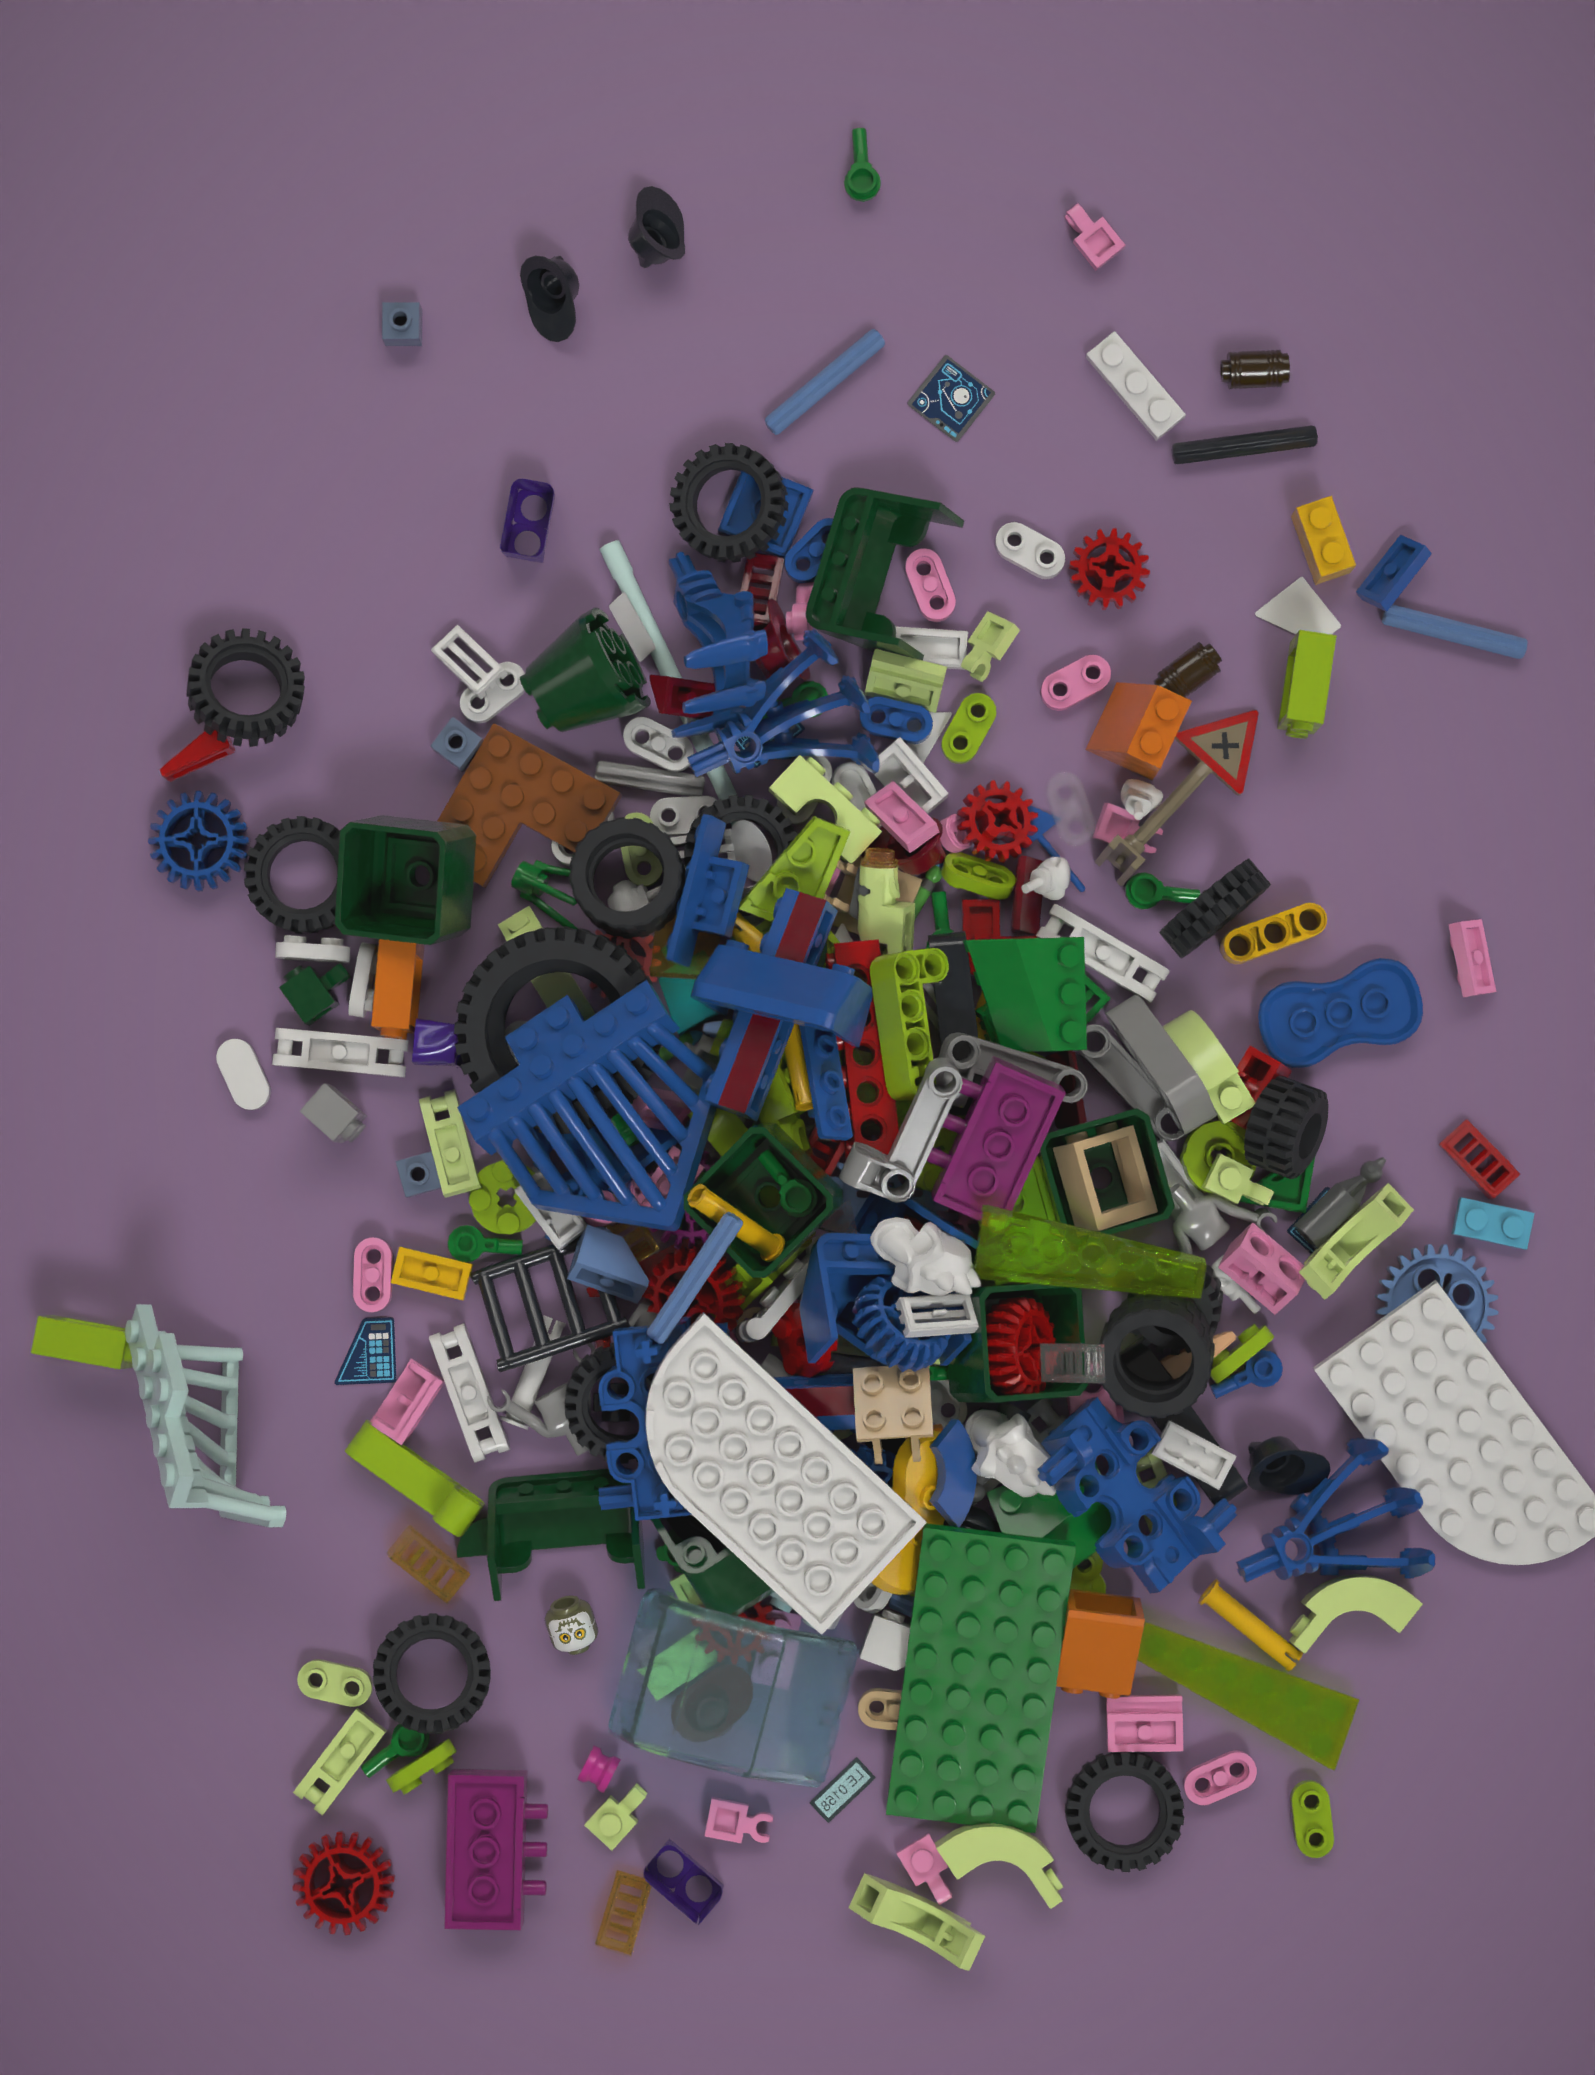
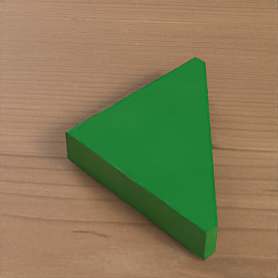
M1315 1157L1306 1170L1297 1178L1289 1179L1271 1172L1256 1182L1274 1191L1269 1204H1264L1263 1206L1305 1214ZM1241 1196V1199L1239 1201L1242 1203L1262 1206L1244 1196Z

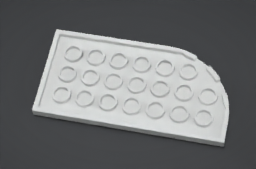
M1436 1280L1313 1367L1364 1438L1378 1439L1388 1447L1389 1453L1381 1459L1401 1487L1416 1489L1423 1499V1506L1419 1509L1420 1513L1441 1537L1459 1550L1476 1558L1498 1564L1530 1565L1566 1555L1595 1537L1594 1492Z
M704 1312L679 1337L662 1359L649 1389L645 1426L649 1451L663 1483L685 1509L822 1635L927 1523L926 1520Z

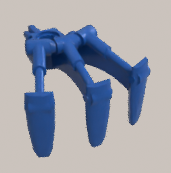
M679 552L676 553V558L669 559L668 561L677 580L673 603L677 608L683 625L690 630L702 646V648L696 649L684 656V664L686 668L691 669L711 667L715 692L683 702V713L696 714L713 711L712 716L673 729L671 731L673 738L714 733V729L717 727L720 730L724 729L725 722L732 720L734 723L738 722V713L745 710V708L739 706L751 707L757 701L763 700L766 693L765 681L757 682L755 679L750 678V661H755L768 654V641L765 630H753V594L748 591H741L735 595L722 593L711 571H696L690 556Z
M815 629L804 631L802 643L807 648L785 668L780 667L765 681V698L738 713V722L734 723L732 720L725 722L724 729L715 728L714 731L719 743L687 757L695 777L701 776L726 763H729L733 772L738 774L743 767H746L747 770L754 768V762L759 761L763 766L768 763L769 759L786 760L799 755L851 758L856 764L862 765L868 771L876 774L879 771L880 759L870 742L871 739L866 737V734L858 732L857 736L852 737V745L823 743L819 742L818 739L793 738V732L789 731L791 726L844 705L852 706L860 712L870 714L869 702L858 686L855 677L843 675L841 682L838 683L839 692L812 701L806 699L785 707L781 701H777L782 692L819 658L829 665L839 663L838 657L831 648L832 644ZM767 714L768 718L761 721L763 716ZM750 737V743L746 749L742 751L734 750L735 743L739 738Z
M1358 1437L1349 1440L1346 1443L1348 1446L1346 1452L1351 1456L1329 1479L1325 1478L1308 1496L1301 1493L1291 1503L1290 1507L1297 1513L1295 1517L1286 1519L1284 1526L1275 1527L1272 1533L1262 1536L1261 1540L1265 1548L1264 1550L1236 1562L1238 1566L1237 1571L1243 1577L1244 1582L1247 1583L1271 1571H1275L1279 1579L1287 1580L1291 1576L1298 1577L1304 1574L1305 1571L1310 1574L1316 1572L1319 1566L1320 1576H1339V1570H1366L1367 1567L1400 1568V1575H1404L1405 1579H1414V1577H1419L1432 1571L1435 1566V1554L1429 1549L1404 1548V1551L1400 1552V1558H1367L1366 1555H1339V1549H1335L1334 1545L1337 1542L1335 1536L1360 1526V1523L1390 1511L1392 1517L1397 1516V1518H1400L1422 1508L1423 1499L1416 1489L1405 1487L1389 1488L1385 1490L1386 1494L1383 1495L1384 1503L1358 1514L1350 1513L1331 1522H1328L1326 1517L1323 1518L1321 1516L1322 1510L1320 1508L1342 1482L1359 1465L1365 1466L1367 1464L1369 1466L1373 1461L1380 1460L1388 1455V1447L1378 1439H1360ZM1309 1525L1313 1534L1307 1536L1304 1534V1531ZM1288 1540L1293 1541L1297 1546L1298 1552L1294 1560L1290 1559L1285 1552V1545ZM1316 1544L1319 1546L1320 1556L1313 1555V1546Z

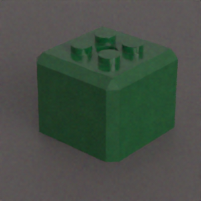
M385 815L349 822L340 830L335 925L343 935L433 945L462 936L471 928L476 834L469 825ZM419 865L426 867L430 874L429 882L425 886L419 884L415 878V870Z
M1136 1108L1047 1133L1037 1157L1040 1160L1062 1240L1071 1245L1079 1244L1170 1217L1175 1205L1148 1114ZM1112 1122H1117L1118 1128L1133 1125L1158 1212L1101 1231L1077 1235L1053 1148L1067 1144L1065 1137L1087 1131L1088 1137L1097 1135L1095 1127ZM1111 1142L1085 1149L1084 1154L1090 1174L1095 1168L1103 1167L1111 1175V1182L1106 1188L1097 1189L1094 1187L1101 1212L1128 1204Z
M761 1123L750 1127L684 1195V1210L709 1235L717 1223L696 1208L689 1206L687 1201L690 1191L698 1184L705 1185L710 1191L772 1234L777 1233L783 1236L785 1239L784 1249L771 1262L762 1260L758 1251L735 1236L726 1252L752 1278H766L777 1271L843 1204V1189L777 1123ZM770 1149L793 1179L809 1181L818 1192V1203L811 1214L805 1217H794L784 1211L780 1201L775 1207H767L761 1202L760 1192L765 1186H773L778 1191L781 1189L758 1160V1157L763 1152Z
M1073 1281L972 1288L970 1297L979 1327L975 1333H970L972 1341L948 1364L950 1394L958 1402H1007L1080 1396L1088 1386L1082 1290ZM1027 1297L1042 1303L1044 1311H1049V1322L1054 1324L1053 1337L1057 1338L1054 1342V1350L1057 1353L1054 1354L1053 1358L1055 1368L1050 1370L1051 1381L1046 1382L1044 1391L1002 1395L995 1393L993 1386L990 1385L986 1314L991 1313L992 1305L998 1304L1000 1299Z

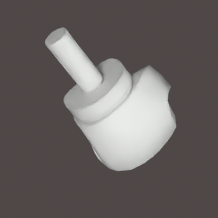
M1127 779L1121 790V801L1126 811L1133 815L1136 820H1141L1143 816L1157 809L1163 799L1162 791L1156 789L1150 783L1137 779Z
M1061 857L1045 859L1037 869L1032 871L1030 882L1022 885L1023 893H1029L1034 890L1050 900L1061 899L1065 895V890L1070 883L1071 871L1068 861Z
M629 880L620 881L613 886V893L608 898V906L613 910L624 912L640 909L657 896L662 885L648 891L647 887L643 886V884L637 886Z
M1221 1256L1211 1266L1214 1269L1212 1277L1220 1279V1291H1223V1294L1228 1296L1231 1301H1235L1240 1297L1254 1314L1257 1313L1261 1307L1249 1293L1218 1268L1223 1258Z

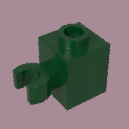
M341 963L333 967L322 977L311 966L304 969L300 965L283 977L285 983L279 988L304 1024L310 1026L340 1005L330 991L350 979L351 975Z

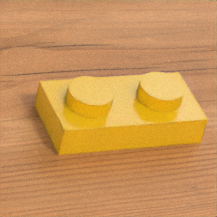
M399 1247L390 1283L464 1301L473 1264Z

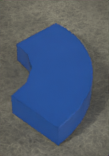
M951 1419L929 1446L936 1458L938 1468L937 1486L930 1502L950 1526L960 1527L970 1510L975 1494L977 1474L972 1471V1466L976 1462V1457L965 1427L960 1420Z

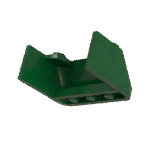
M860 487L847 490L840 497L807 604V622L821 633L872 652L875 649L923 660L924 654L902 639L895 638L896 628L894 623L884 615L875 614L896 545L913 547L919 544L925 538L930 522L963 528L964 520L940 502Z
M609 1469L504 1477L493 1482L488 1490L487 1562L494 1601H501L502 1574L517 1573L526 1569L532 1561V1550L606 1544L607 1555L612 1561L623 1564L634 1563L637 1588L645 1589L642 1520L635 1521L634 1507L601 1510V1505H599V1488L630 1485L631 1483H621L615 1480L610 1474Z
M650 1519L706 1610L713 1618L721 1621L733 1619L775 1592L729 1548L717 1554L708 1540L698 1536L687 1538L678 1545H675L660 1519Z

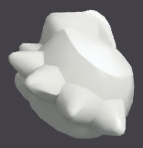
M889 1218L879 1222L870 1236L875 1252L884 1260L890 1261L896 1266L895 1273L891 1279L892 1283L907 1293L923 1291L930 1295L943 1296L955 1291L964 1295H971L972 1288L981 1286L978 1274L973 1269L974 1265L969 1248L961 1240L947 1232L941 1231L934 1223H925L919 1232L909 1219Z
M982 1409L974 1412L968 1418L965 1429L970 1437L975 1454H978L976 1462L972 1466L974 1473L981 1477L997 1479L1004 1486L1022 1497H1031L1037 1493L1055 1495L1057 1483L1049 1486L1046 1481H1041L1038 1477L1040 1472L1037 1470L1051 1456L1034 1438L1028 1422L1022 1415L1015 1414L1010 1420H1007V1415L996 1410Z

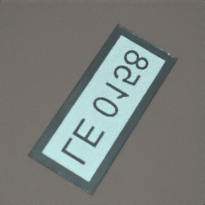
M856 1757L809 1803L829 1823L876 1777Z

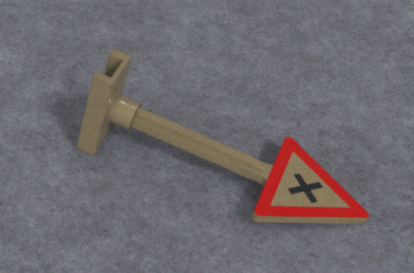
M1252 710L1177 732L1175 740L1199 761V764L1134 835L1129 834L1125 839H1122L1117 834L1094 862L1100 867L1106 859L1109 860L1123 873L1116 881L1122 887L1146 860L1141 856L1145 850L1144 845L1209 774H1214L1236 795H1241L1244 791L1259 712Z

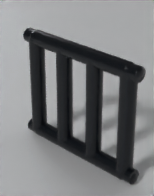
M580 1236L561 1250H558L552 1244L471 1272L470 1277L475 1285L479 1284L500 1358L496 1359L499 1372L515 1369L613 1336L614 1329L630 1327L626 1317H621L616 1297L598 1290L607 1322L585 1328L572 1282L567 1279L569 1272L564 1256L575 1252ZM550 1261L571 1330V1334L551 1341L528 1269ZM512 1273L515 1274L536 1345L515 1353L493 1282L494 1279Z

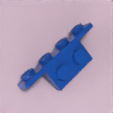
M703 814L701 823L695 832L696 843L692 858L686 867V882L682 897L677 902V917L674 929L667 941V960L684 967H689L691 964L699 932L728 938L732 937L750 866L741 861L718 857L726 823L708 814Z
M799 1025L813 1109L808 1110V1116L815 1118L819 1138L847 1141L853 1137L836 1035L832 1032Z

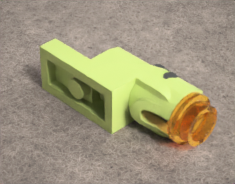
M886 848L865 849V857L861 858L860 867L857 869L849 914L858 920L860 940L879 939V943L887 944L883 955L913 950L915 903L896 901V898H900L898 860L895 859V851Z

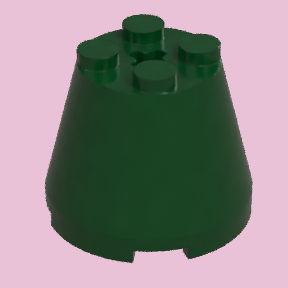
M593 608L579 616L526 668V673L520 676V682L525 692L529 696L533 695L539 706V709L536 710L537 716L546 729L554 726L558 731L566 732L636 714L651 704L648 695H643L642 687L647 681L633 650L623 634L618 635L613 628H609L606 625V622L609 621L608 616L599 608Z

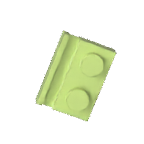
M875 649L864 695L884 697L915 704L936 713L947 666Z

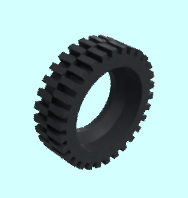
M559 926L557 928L546 927L526 932L505 942L492 951L473 971V976L466 983L462 991L464 992L462 1000L458 1002L456 1013H459L458 1021L454 1025V1034L458 1035V1043L455 1044L457 1055H461L463 1064L460 1066L463 1074H468L472 1081L470 1087L475 1094L519 1066L512 1056L505 1038V1020L511 1001L525 984L536 977L548 973H572L593 982L605 993L610 1003H613L645 980L653 986L649 976H646L642 971L641 964L636 959H632L626 953L627 950L621 945L617 946L609 941V938L601 934H593L590 930L582 928L573 929L567 926ZM657 1044L652 1048L658 1055L661 1045ZM638 1057L632 1063L646 1082H648L653 1071ZM618 1071L612 1074L622 1093L630 1103L638 1097V1094ZM596 1085L592 1089L611 1120L618 1112L599 1086ZM576 1098L572 1101L574 1108L588 1130L592 1129L595 1124ZM558 1112L554 1113L553 1117L561 1134H571V1131ZM537 1125L533 1127L535 1129H539L538 1133H542V1131Z

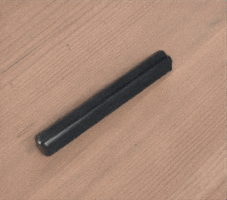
M1311 425L1180 442L1172 446V459L1174 464H1185L1316 446L1318 435L1316 427Z

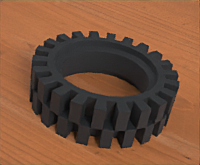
M725 443V447L714 444L709 446L710 451L704 452L702 449L696 452L697 458L693 462L687 459L683 464L686 467L683 474L677 472L674 478L678 482L676 488L671 487L670 495L674 498L673 503H669L670 511L675 517L672 521L674 526L679 529V535L683 540L702 555L714 558L719 562H726V560H730L733 563L741 562L743 557L750 560L757 557L755 552L758 550L766 551L769 548L767 543L771 539L776 541L780 534L777 530L779 526L784 527L786 518L783 517L784 511H788L789 503L785 500V495H788L787 489L782 484L783 479L780 473L756 450L753 451L741 444L740 447L735 446L733 443ZM728 470L745 472L754 478L761 493V507L757 518L750 527L737 535L718 536L709 532L701 523L697 512V500L702 487L712 476Z
M242 628L241 636H235L234 629L225 632V639H221L219 634L211 637L210 646L206 642L200 646L199 655L195 653L189 668L186 697H189L188 706L190 711L195 710V721L198 724L203 721L205 722V732L211 735L216 730L218 732L217 740L224 743L227 736L233 737L234 746H241L242 739H249V747L258 746L260 738H263L265 744L273 742L275 733L281 737L286 733L287 725L293 726L302 705L305 676L304 671H300L301 663L298 657L291 658L293 650L288 645L283 649L279 648L281 642L279 638L273 636L272 640L268 642L265 640L266 632L258 630L257 638L250 637V629ZM245 660L256 662L266 667L276 677L280 687V696L271 708L260 714L243 715L229 711L219 703L211 689V679L216 671L233 661Z
M732 795L725 800L719 799L713 802V805L709 808H704L700 812L699 817L694 819L685 840V868L692 858L696 843L695 832L701 823L703 814L712 815L726 824L733 821L747 820L762 826L775 842L777 859L796 838L797 831L794 830L793 823L789 817L786 818L778 806L770 805L766 799H755L753 795H745V797ZM753 887L744 888L741 901ZM738 909V912H740L741 914L747 913L746 911Z
M297 816V819L285 818L281 820L282 823L270 825L267 827L268 831L264 835L259 834L255 839L257 843L254 848L250 847L247 853L249 855L248 863L245 862L244 871L246 872L244 883L245 887L248 888L250 901L263 917L286 931L289 930L300 934L309 932L312 934L318 933V930L324 928L327 930L334 927L337 881L332 894L323 903L308 909H295L283 904L274 894L270 883V871L274 859L283 848L292 843L307 841L320 844L328 849L335 860L338 874L340 830L329 822L326 823L319 818L313 817L311 819L305 816Z
M1248 858L1225 874L1220 880L1216 881L1208 890L1200 894L1197 899L1188 904L1159 933L1180 958H1184L1203 942L1211 938L1217 931L1221 930L1229 921H1232L1240 912L1245 910L1271 884Z
M610 1343V1347L606 1348L600 1346L595 1349L593 1354L590 1356L587 1354L582 1358L580 1365L576 1366L572 1371L565 1395V1416L568 1419L572 1435H576L577 1442L582 1448L586 1446L589 1449V1453L595 1457L598 1454L603 1456L604 1461H607V1443L628 1441L638 1434L624 1436L606 1432L597 1425L589 1411L588 1398L593 1385L610 1368L616 1366L614 1343ZM652 1373L649 1376H647L651 1383L655 1373ZM622 1453L620 1455L621 1464H628L630 1459H636L638 1462L635 1455L631 1453Z
M429 1613L427 1616H414L413 1619L406 1622L404 1620L398 1624L395 1630L390 1631L385 1636L386 1639L380 1644L376 1659H374L373 1684L379 1702L395 1722H398L408 1730H414L418 1733L441 1734L444 1731L457 1729L461 1724L467 1723L473 1718V1715L483 1705L491 1680L490 1661L487 1650L475 1631L473 1632L467 1624L455 1620L454 1617ZM427 1639H441L451 1643L461 1652L467 1664L468 1677L462 1693L454 1702L438 1709H423L413 1705L403 1696L397 1684V1668L404 1652L417 1642Z
M1111 1752L1106 1755L1101 1753L1095 1756L1096 1759L1089 1763L1087 1761L1082 1766L1083 1769L1080 1773H1076L1073 1777L1071 1788L1068 1787L1066 1794L1067 1804H1065L1067 1825L1079 1849L1097 1865L1102 1864L1106 1869L1114 1871V1868L1121 1869L1122 1872H1130V1869L1135 1868L1140 1871L1147 1869L1146 1865L1152 1862L1154 1865L1160 1862V1857L1165 1853L1168 1855L1173 1849L1172 1844L1175 1840L1178 1841L1181 1835L1180 1827L1184 1825V1802L1181 1798V1791L1171 1774L1160 1762L1155 1761L1151 1756L1144 1753ZM1118 1776H1133L1143 1780L1152 1787L1159 1801V1816L1153 1831L1143 1840L1129 1845H1118L1106 1841L1096 1832L1090 1820L1089 1809L1091 1799L1096 1790L1104 1782Z

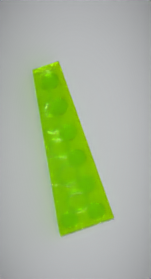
M982 1205L974 1270L978 1274L979 1279L1201 1299L1207 1266L1206 1260L1203 1257L990 1205Z
M1144 1622L1138 1661L1335 1771L1359 1703L1358 1698L1152 1623Z

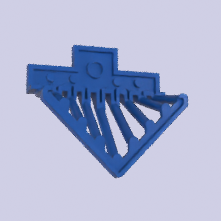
M645 980L586 1021L575 1002L566 995L505 1036L520 1065L457 1108L475 1142L490 1155L496 1152L499 1153L526 1193L531 1204L537 1209L666 1231H677L681 1226L685 1213L684 1195L694 1184L717 1109L704 1100L706 1097L705 1087L707 1080L715 1071L673 1035L680 1027L668 1014L653 986ZM660 1044L703 1080L699 1095L652 1049L655 1045ZM639 1057L693 1112L688 1130L633 1065V1060ZM618 1071L681 1145L682 1150L677 1164L624 1096L612 1074ZM594 1086H599L666 1175L671 1184L666 1199L605 1113L592 1089ZM578 1099L653 1208L640 1206L637 1198L631 1193L582 1122L572 1104L573 1100ZM558 1112L619 1202L607 1201L605 1199L603 1191L597 1186L559 1131L553 1117L554 1113ZM537 1125L587 1197L573 1195L570 1186L535 1138L533 1127ZM515 1139L520 1141L554 1192L543 1190L538 1186L513 1148V1141Z

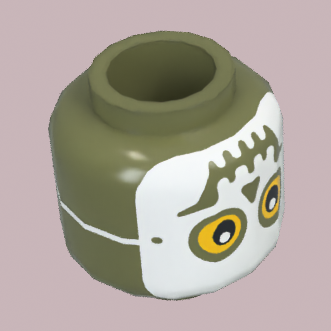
M564 1596L555 1600L545 1615L544 1621L551 1643L559 1651L568 1652L571 1655L581 1654L587 1651L590 1644L597 1638L598 1627L592 1608L587 1601L579 1599L577 1596Z

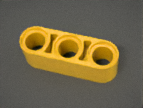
M1305 903L1244 925L1224 936L1220 944V953L1227 962L1236 965L1306 941L1324 930L1327 924V914L1320 905ZM1307 911L1315 915L1317 918L1315 930L1309 931L1302 928L1299 923V917L1302 912ZM1274 924L1280 927L1283 935L1280 943H1271L1265 938L1264 929L1266 925ZM1232 937H1241L1246 941L1248 950L1244 956H1237L1231 952L1229 942Z

